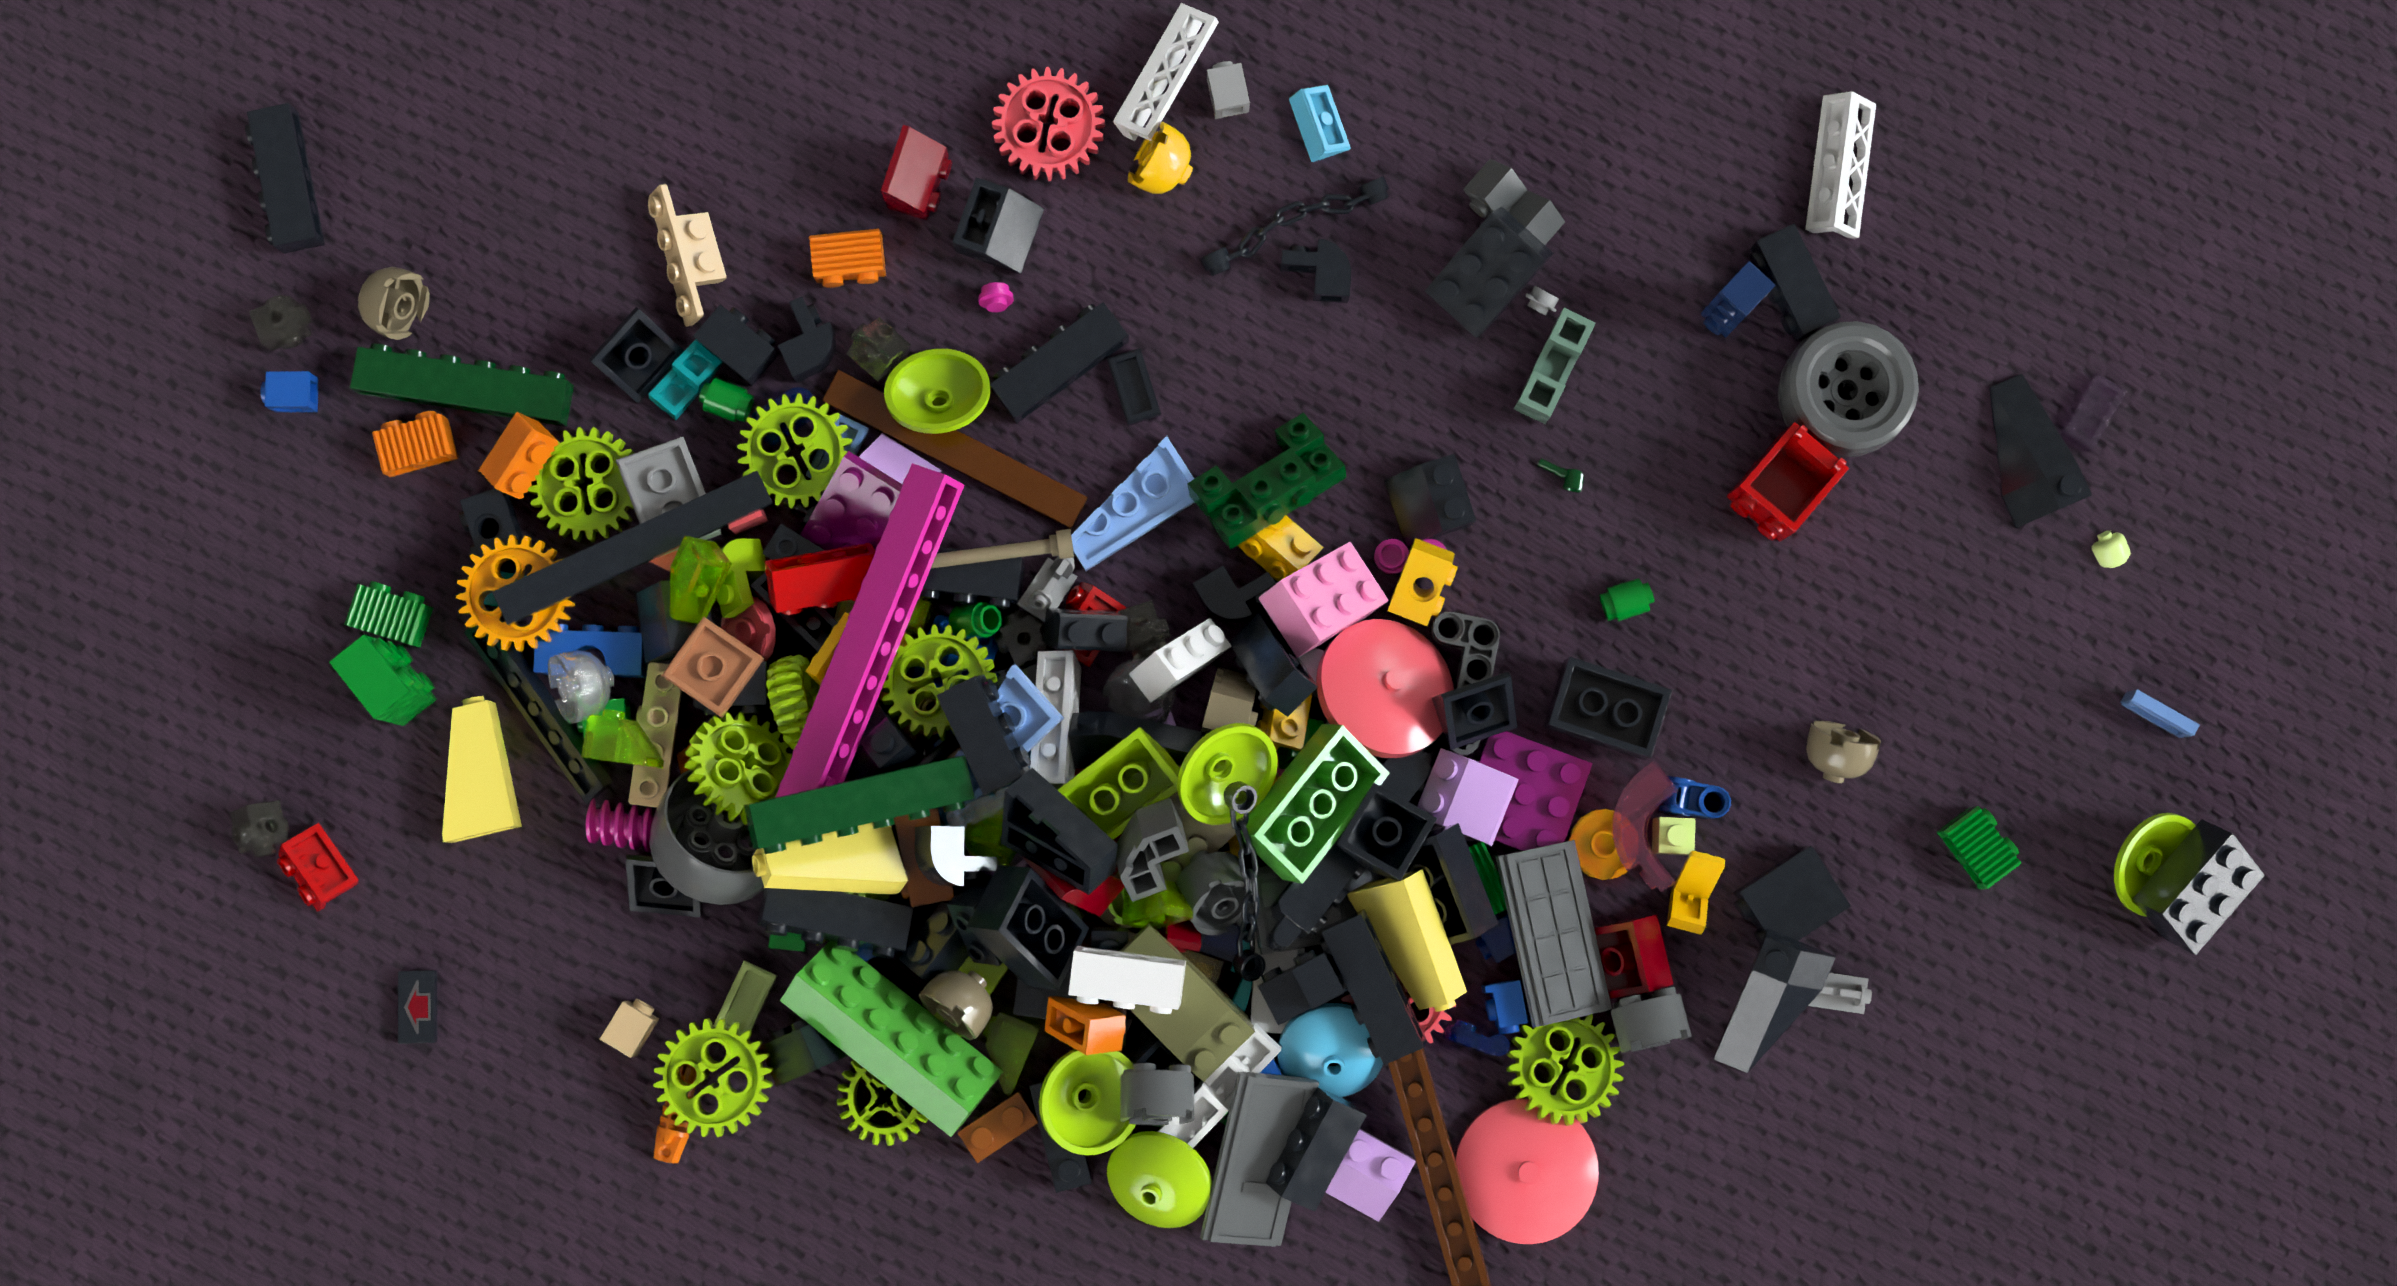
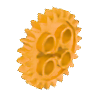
M509 535L508 545H505L501 539L495 538V549L492 550L483 544L481 548L484 556L470 555L471 560L475 563L473 568L462 566L461 569L469 577L468 580H457V584L465 587L466 592L456 595V599L466 601L467 605L458 611L460 614H470L472 616L465 623L466 627L479 626L475 637L482 638L489 634L487 641L489 646H494L501 639V649L508 651L512 642H514L516 650L523 652L525 641L528 642L531 648L537 649L538 637H541L546 642H551L548 632L550 629L560 633L563 631L557 622L559 619H571L563 610L565 607H574V602L566 599L532 615L533 618L529 625L521 627L517 622L510 626L507 625L506 621L502 623L500 620L502 612L499 606L493 611H488L484 606V600L493 591L523 578L527 565H532V570L528 573L530 575L561 561H553L558 551L552 548L543 553L545 543L540 540L532 548V541L528 536H524L520 545L514 535ZM513 560L516 565V572L513 577L504 579L501 576L500 568L504 562Z

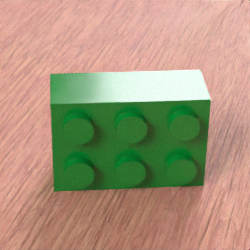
M362 635L329 662L374 719L404 726L437 700L431 692L435 686L423 672L417 674L410 666V663L413 661L412 657L400 644L395 646L391 641L385 642L380 637L376 639Z

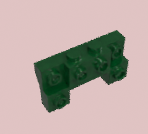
M1304 413L1275 429L1276 443L1284 452L1236 482L1231 483L1224 473L1215 466L1187 483L1190 497L1204 512L1220 538L1230 549L1269 525L1277 524L1285 515L1298 507L1306 506L1314 497L1346 478L1345 465L1325 444L1324 434Z

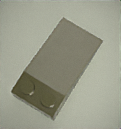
M1149 923L1120 950V952L1186 960L1182 999L1178 1010L1172 1009L1171 1014H1160L1151 1012L1150 1006L1135 1004V1008L1130 1010L1184 1065L1191 1066V1071L1203 1082L1255 1033L1249 1016Z

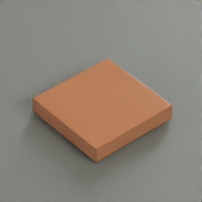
M703 617L661 676L723 718L764 658Z

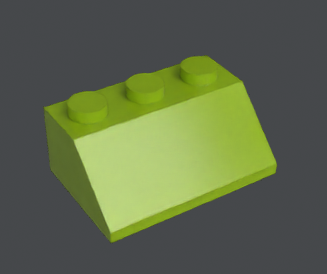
M1139 727L1065 783L1058 791L1114 840L1123 833L1136 810L1167 799L1178 791L1177 781L1180 767L1158 742Z

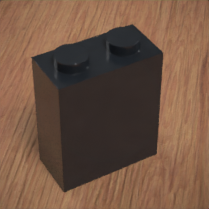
M1803 846L1733 892L1738 899L1734 902V905L1740 915L1745 920L1750 918L1758 929L1754 932V935L1759 944H1761L1767 928L1799 941L1851 907L1812 846Z

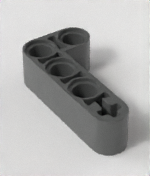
M1455 612L1440 614L1430 627L1432 639L1441 646L1462 650L1454 690L1491 678L1500 639L1498 626L1493 621L1485 618ZM1444 620L1451 621L1456 627L1455 637H1443L1438 630L1439 623ZM1478 627L1487 629L1491 635L1490 643L1488 645L1478 644L1473 638L1474 629ZM1478 662L1483 666L1484 676L1482 679L1474 680L1468 676L1466 672L1468 663ZM1445 738L1447 750L1461 756L1473 753L1480 743L1479 740L1465 745L1463 749L1458 747L1450 750Z

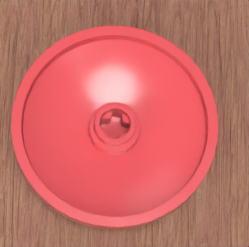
M1371 619L1349 626L1335 637L1325 649L1320 659L1316 676L1319 703L1329 724L1343 725L1373 756L1401 758L1413 755L1430 745L1443 732L1432 697L1454 690L1450 671L1437 648L1424 635L1405 624L1392 620Z
M1528 1098L1505 1100L1481 1112L1464 1131L1455 1154V1161L1472 1219L1493 1236L1518 1244L1547 1242L1571 1230L1588 1211L1596 1193L1599 1175L1594 1145L1580 1122L1574 1118L1573 1125L1566 1126L1563 1116H1561L1559 1122L1553 1125L1551 1124L1549 1113L1539 1120L1537 1119L1538 1107L1528 1111L1525 1110L1526 1104L1529 1101Z

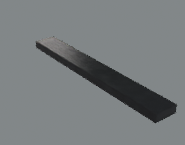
M755 471L492 593L507 625L510 626L772 505L773 502L758 471Z

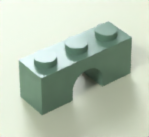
M1563 308L1519 396L1514 410L1546 424L1566 386L1565 383L1577 359L1586 345L1596 324L1595 322Z

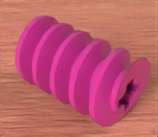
M593 798L588 807L585 823L588 842L595 844L601 837L602 844L610 846L615 839L616 846L624 848L629 841L632 850H638L643 844L645 851L651 852L649 841L653 820L652 807H647L644 814L640 816L637 805H632L627 814L624 812V804L622 802L618 803L615 811L610 810L609 800H604L601 808L596 809V801Z

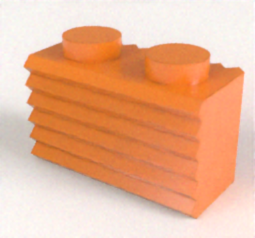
M880 229L809 236L813 277L816 283H822L823 287H840L844 285V280L856 279L859 284H872L878 282V277L886 276L883 238Z
M426 411L415 415L416 420L407 423H402L401 420L389 421L381 425V430L372 432L382 473L388 477H394L458 459L448 418L442 414H437L436 411Z
M516 412L478 471L488 479L487 481L495 489L522 499L524 498V493L528 492V488L532 486L531 482L536 480L535 476L539 475V470L543 469V464L547 463V459L551 457V452L555 451L554 447L559 445L558 440L539 421Z

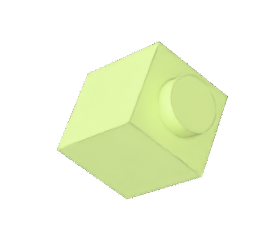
M1653 818L1652 854L1689 855L1691 851H1695L1694 818Z

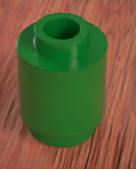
M714 378L711 383L705 382L699 402L703 403V411L732 422L737 420L745 422L751 412L754 396L748 394L747 389Z
M1639 578L1606 588L1607 592L1599 594L1607 621L1616 619L1619 622L1649 612V604L1655 602L1649 583L1642 584Z
M988 602L957 605L952 609L949 616V625H951L953 635L956 636L960 630L964 629L966 640L975 636L977 638L990 637L999 630L1002 622L998 608L988 605Z

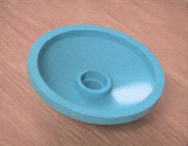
M1324 1003L1313 1010L1310 1008L1287 1023L1278 1041V1044L1282 1047L1281 1051L1277 1054L1278 1062L1284 1076L1317 1080L1319 1088L1341 1098L1355 1094L1367 1087L1379 1074L1383 1062L1380 1057L1375 1058L1367 1043V1038L1370 1037V1034L1365 1024H1358L1351 1005ZM1331 1063H1338L1336 1066H1328Z

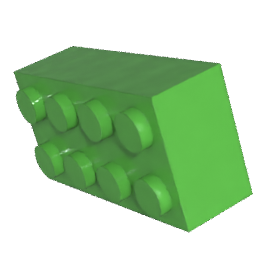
M1322 724L1273 784L1263 801L1249 814L1247 830L1256 854L1282 880L1303 884L1345 831L1372 784L1375 782L1381 785L1390 773L1343 725ZM1241 830V834H1242V837H1243V841H1244V843H1245V839H1244V836H1243V832H1242V830Z

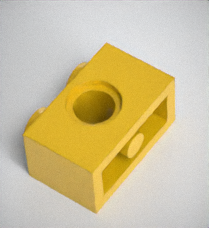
M1415 538L1387 611L1425 626L1428 625L1431 616L1438 617L1445 598L1440 596L1444 584L1451 586L1458 566L1453 565L1455 553ZM1426 577L1433 582L1434 586L1430 589H1421L1417 586L1415 580Z

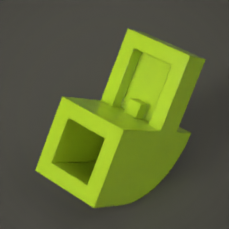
M740 538L732 540L707 559L703 565L701 572L702 585L715 586L716 598L723 618H735L754 604L749 585L766 572L764 562L766 560L762 554L763 549L760 539Z

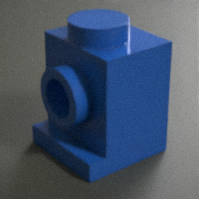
M1515 979L1481 985L1482 993H1490L1491 999L1485 1000L1488 1020L1495 1021L1499 1034L1520 1031V1024L1528 1023L1520 980Z

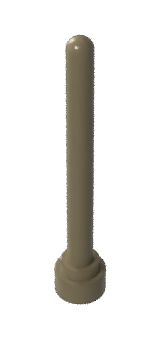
M1058 530L1055 535H1049L1050 539L937 553L931 569L1049 553L1052 554V557L1059 556L1060 559L1074 558L1071 530Z

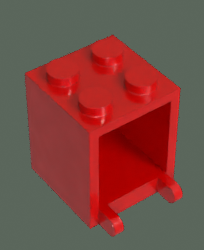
M1795 422L1776 437L1726 496L1732 501L1730 506L1737 514L1744 518L1749 515L1759 524L1757 526L1758 531L1772 541L1776 538L1780 542L1795 533L1849 470V467L1845 465L1847 463L1846 460L1842 457L1838 459L1807 433L1808 428L1804 425L1799 426Z

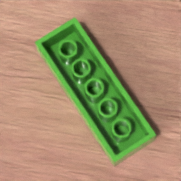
M829 941L796 974L780 1000L950 1137L954 1135L984 1099L1004 1072L853 951L837 948V942Z

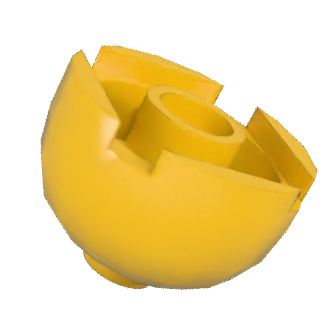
M1165 122L1160 123L1159 127L1161 130L1155 132L1151 141L1147 139L1143 141L1134 159H1139V167L1135 174L1130 171L1128 173L1129 183L1153 194L1166 193L1172 190L1178 183L1184 185L1193 169L1192 166L1188 165L1191 158L1188 141L1177 129Z

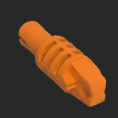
M684 1064L680 1069V1077L685 1083L692 1084L697 1077L695 1068L689 1064ZM696 1087L687 1093L688 1098L694 1097ZM665 1101V1105L662 1108L663 1113L659 1119L660 1124L657 1127L653 1158L666 1163H678L690 1133H687L689 1122L685 1120L677 1126L674 1125L678 1114L673 1112L665 1115L664 1112L670 1105L668 1101Z

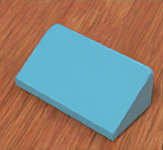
M1328 85L1300 89L1289 98L1311 162L1351 149Z

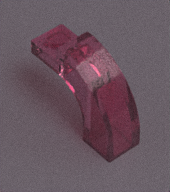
M1652 762L1636 774L1622 791L1613 817V838L1617 854L1625 869L1632 871L1641 865L1644 870L1640 872V875L1652 890L1657 887L1660 892H1664L1676 882L1652 851L1648 842L1647 828L1650 817L1656 808L1677 793L1678 790L1658 763Z

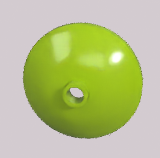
M952 349L926 350L909 356L891 371L884 387L885 403L891 416L899 424L910 430L929 434L946 433L968 425L983 412L990 398L989 377L982 364L966 353Z
M1245 723L1224 725L1202 737L1188 752L1179 771L1177 790L1179 800L1184 809L1193 818L1205 824L1221 825L1231 823L1230 808L1225 804L1224 791L1229 784L1242 781L1253 787L1257 792V802L1251 810L1253 811L1266 797L1276 777L1278 758L1272 740L1259 728ZM1236 812V820L1243 817V814Z
M2161 813L2144 820L2126 837L2116 858L2114 884L2120 901L2127 909L2147 917L2134 902L2133 897L2196 825L2192 821L2178 814Z
M1074 1049L1063 1055L1049 1070L1040 1091L1039 1111L1046 1132L1059 1146L1079 1155H1097L1115 1148L1133 1131L1136 1125L1129 1124V1119L1124 1122L1120 1121V1076L1124 1070L1133 1069V1063L1125 1055L1118 1051L1084 1055ZM1085 1089L1086 1096L1083 1100L1079 1101L1078 1094L1081 1090Z
M1155 1131L1132 1134L1115 1147L1107 1165V1179L1115 1199L1129 1214L1146 1224L1161 1228L1186 1226L1197 1220L1207 1208L1212 1188L1209 1169L1197 1151L1175 1136Z

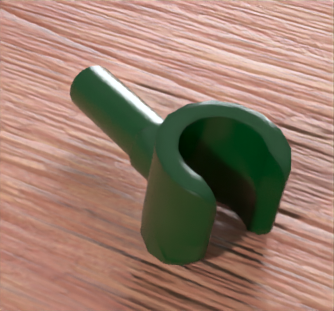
M1541 458L1538 467L1558 477L1565 478L1563 489L1577 493L1582 491L1584 476L1581 471L1561 468Z

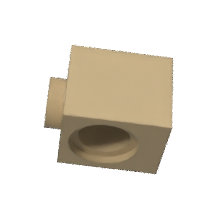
M635 999L633 1003L631 1001H623L600 1040L630 1058L635 1057L639 1054L659 1018L652 1015L654 1011L652 1006L639 999Z

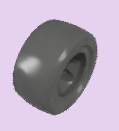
M1859 321L1840 322L1817 330L1805 338L1790 354L1781 372L1778 387L1779 408L1787 427L1794 422L1799 426L1804 425L1808 428L1807 433L1837 458L1858 457L1874 452L1891 442L1907 425L1916 407L1919 392L1918 374L1911 355L1904 345L1890 332L1876 325ZM1837 359H1842L1846 362V371L1840 372L1836 369L1835 362ZM1862 368L1871 370V380L1861 378L1860 370ZM1820 376L1825 377L1828 381V385L1824 389L1819 387ZM1838 386L1839 390L1844 387L1848 389L1847 400L1842 399L1838 395ZM1868 393L1876 395L1878 402L1875 406H1870L1866 403L1865 396ZM1848 410L1855 411L1858 415V420H1849L1846 418V412Z
M687 770L666 790L655 811L649 841L652 859L660 874L669 884L688 897L717 905L736 904L749 900L762 892L764 885L761 876L757 877L753 870L752 856L757 849H753L748 823L744 825L740 815L732 822L729 821L728 811L726 810L716 815L717 805L715 803L704 806L703 803L707 796L705 793L694 794L699 784L698 782H689L687 780L693 773V770ZM704 818L705 821L698 822L696 819ZM701 837L707 844L699 845L695 842L694 838ZM747 840L749 848L741 845L740 841ZM725 850L731 857L723 858L719 855L718 851Z

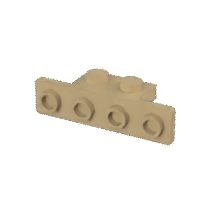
M662 184L649 195L648 209L650 215L655 218L658 229V245L664 251L667 260V277L670 283L674 285L677 296V312L683 317L684 324L688 327L693 326L704 315L696 286L720 283L727 277L708 212L676 216L667 184Z
M655 662L648 664L643 704L638 707L636 725L639 727L637 741L633 742L631 750V761L634 762L628 802L632 805L657 808L662 796L668 789L682 694L680 688L661 676L669 664Z

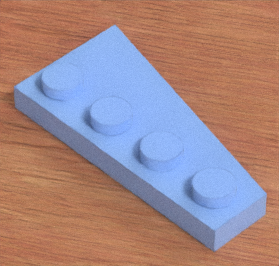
M1167 436L1136 467L1131 475L1111 493L1108 499L1071 535L1073 552L1085 571L1195 503L1189 495L1187 483L1194 480V477Z
M1015 664L1010 667L1005 675V680L998 689L999 699H997V702L1002 712H1006L1014 724L1015 732H1013V736L1018 746L1022 745L1028 753L1064 717ZM962 749L957 752L955 757L965 756ZM968 761L967 765L975 799L964 801L966 808L953 811L957 817L962 816L983 796Z

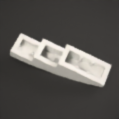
M1254 1023L1255 1033L1204 1082L1201 1081L1194 1089V1121L1179 1124V1117H1172L1169 1125H1162L1157 1132L1175 1136L1194 1148L1229 1111L1238 1072L1260 1073L1276 1057L1282 1047Z

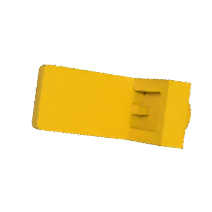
M1697 851L1689 853L1670 894L1667 926L1702 935L1706 927L1708 899L1725 867V859Z

